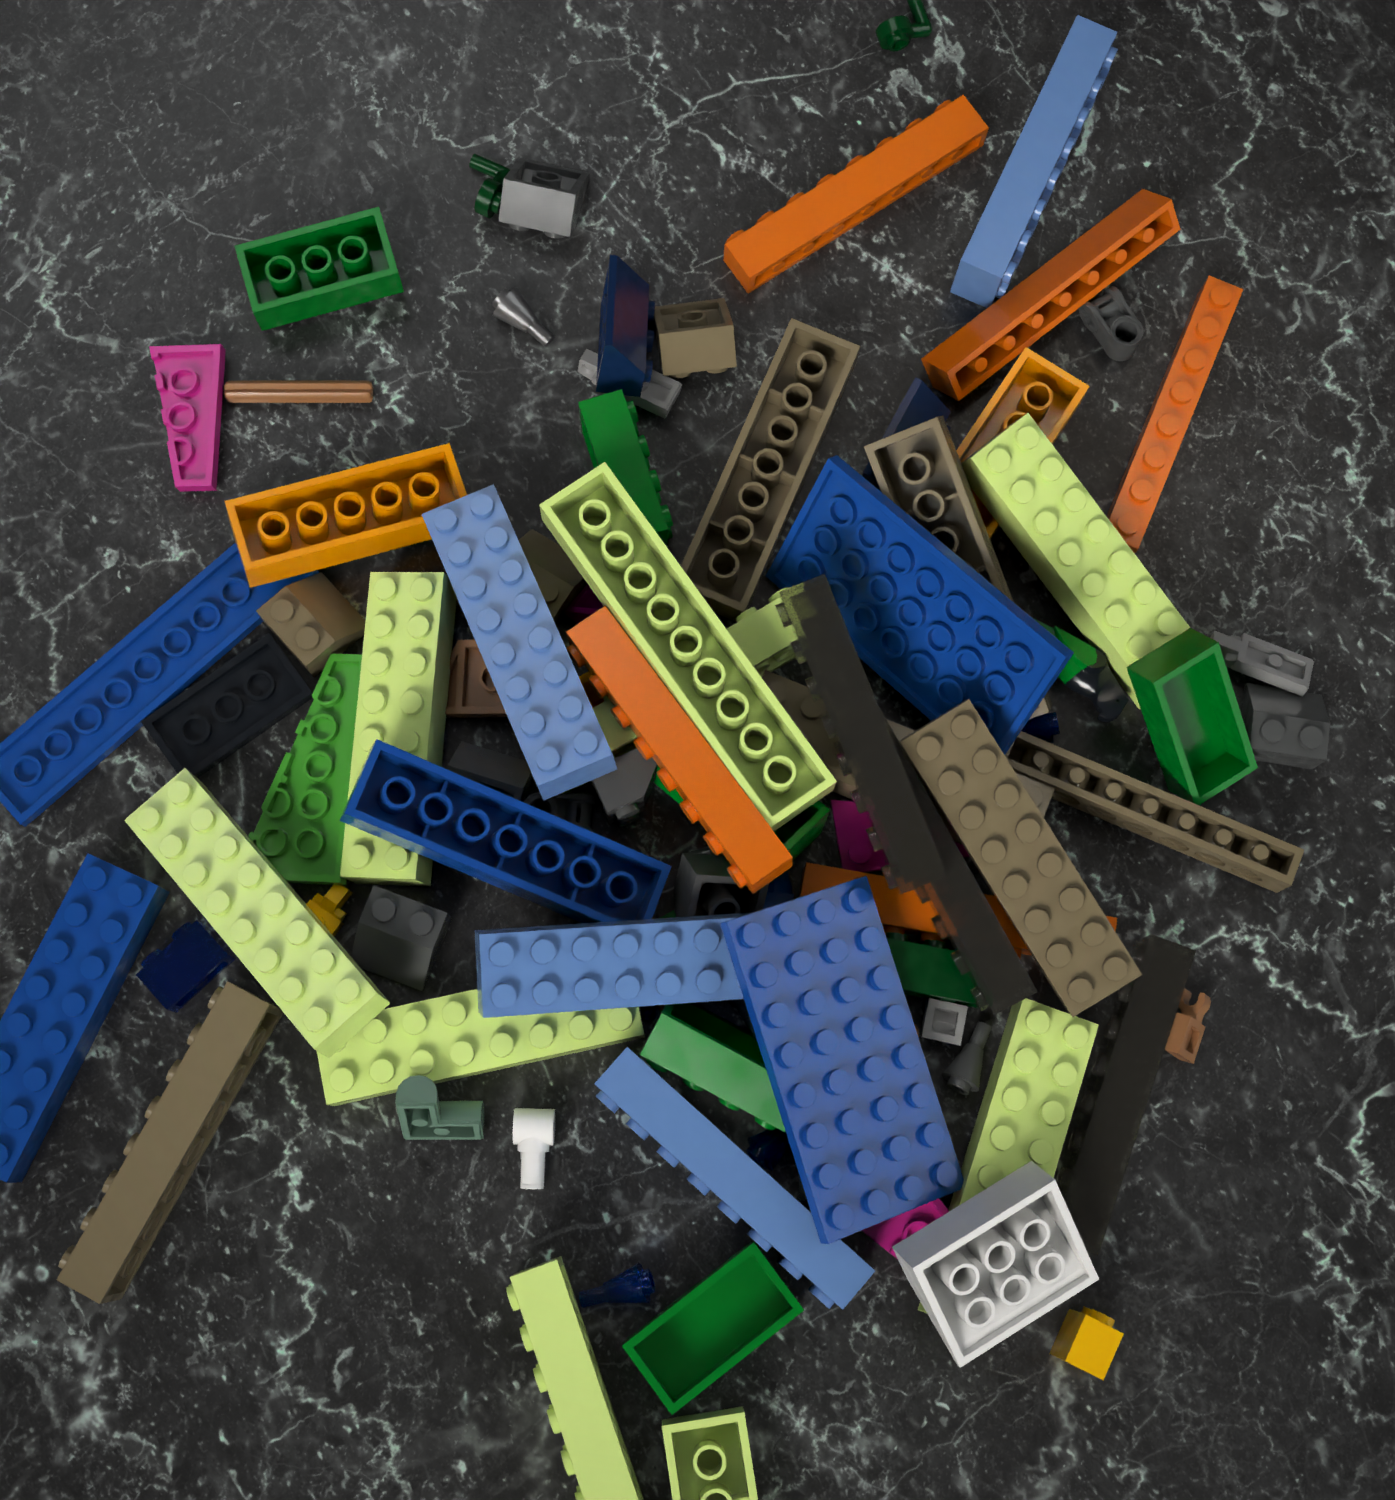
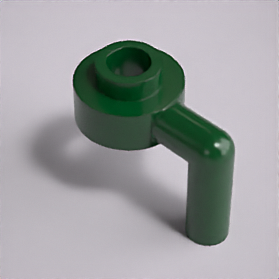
M907 0L915 23H910L907 16L901 15L889 18L877 27L875 33L882 49L893 52L899 51L909 44L911 38L928 37L932 33V25L922 0Z
M473 154L469 167L493 177V179L487 178L483 182L476 197L474 207L475 213L490 219L495 213H500L503 179L510 169L480 155Z

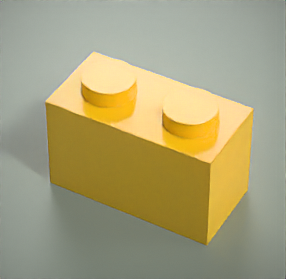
M1085 1306L1081 1312L1069 1309L1049 1354L1104 1380L1124 1333L1112 1328L1115 1320L1094 1309L1091 1310Z

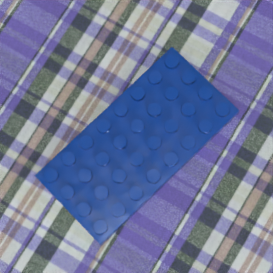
M838 455L827 459L766 574V577L780 589L788 587L791 591L800 585L824 621V628L931 721L962 701L970 699L1004 755L1074 654L1073 651Z
M867 876L720 923L821 1244H830L961 1190L964 1178Z

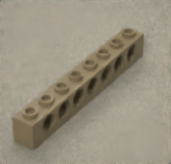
M1022 731L1005 754L1015 772L1055 787L1052 799L1278 893L1292 886L1304 853L1302 848Z

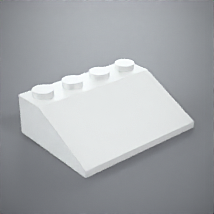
M1033 1161L1025 1164L892 1247L910 1285L954 1361L960 1368L1099 1280L1056 1180Z

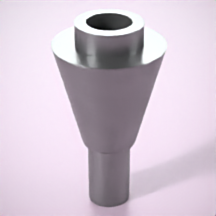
M517 287L511 291L507 288L503 289L492 303V306L496 308L493 312L494 317L525 333H530L544 347L555 337L537 321L538 318Z

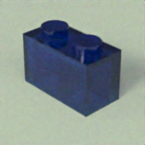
M198 920L193 924L187 922L178 928L171 937L174 941L163 951L157 949L149 954L141 963L143 968L136 974L167 1010L175 1013L236 959L212 931Z

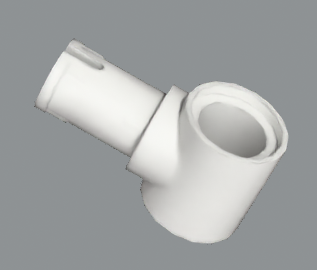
M514 1109L513 1145H517V1151L521 1152V1189H544L545 1152H549L550 1146H554L555 1109Z

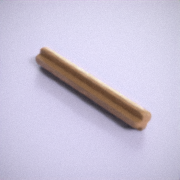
M240 380L225 382L224 395L229 403H370L373 400V386L369 380Z

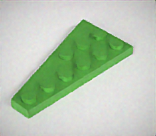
M330 654L312 694L314 700L305 720H300L295 731L298 734L290 753L286 752L262 804L263 813L254 833L250 832L248 835L288 883L346 885L347 879L340 877L345 823L339 820L348 801L362 654Z

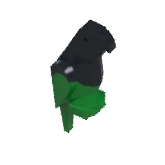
M1034 619L1074 652L1058 678L1070 690L1092 700L1096 710L1100 713L1097 717L1098 720L1111 722L1117 719L1129 700L1107 664L1105 653L1057 626L1052 628Z

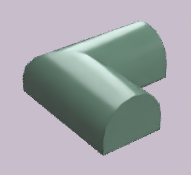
M421 1075L410 1076L398 1086L395 1104L405 1140L484 1139L483 1100H439L434 1082L428 1077Z

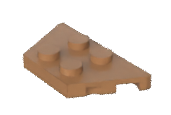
M475 639L458 640L450 657L446 718L507 717Z

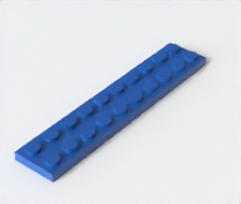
M235 542L0 743V802L20 825L24 827L29 825L143 726L141 723L143 719L177 697L258 627L263 620L256 612L257 609L286 585L318 574L319 571L316 570L250 588Z

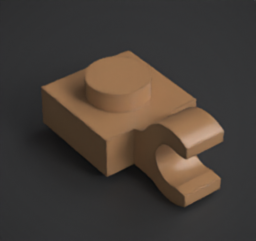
M1181 988L1176 997V1003L1181 1013H1176L1174 1022L1167 1028L1165 1050L1181 1061L1194 1064L1205 1030V1026L1201 1023L1205 1013L1210 1008L1211 999L1205 993L1200 992L1198 1001L1194 1005L1189 1006L1192 993L1185 988Z

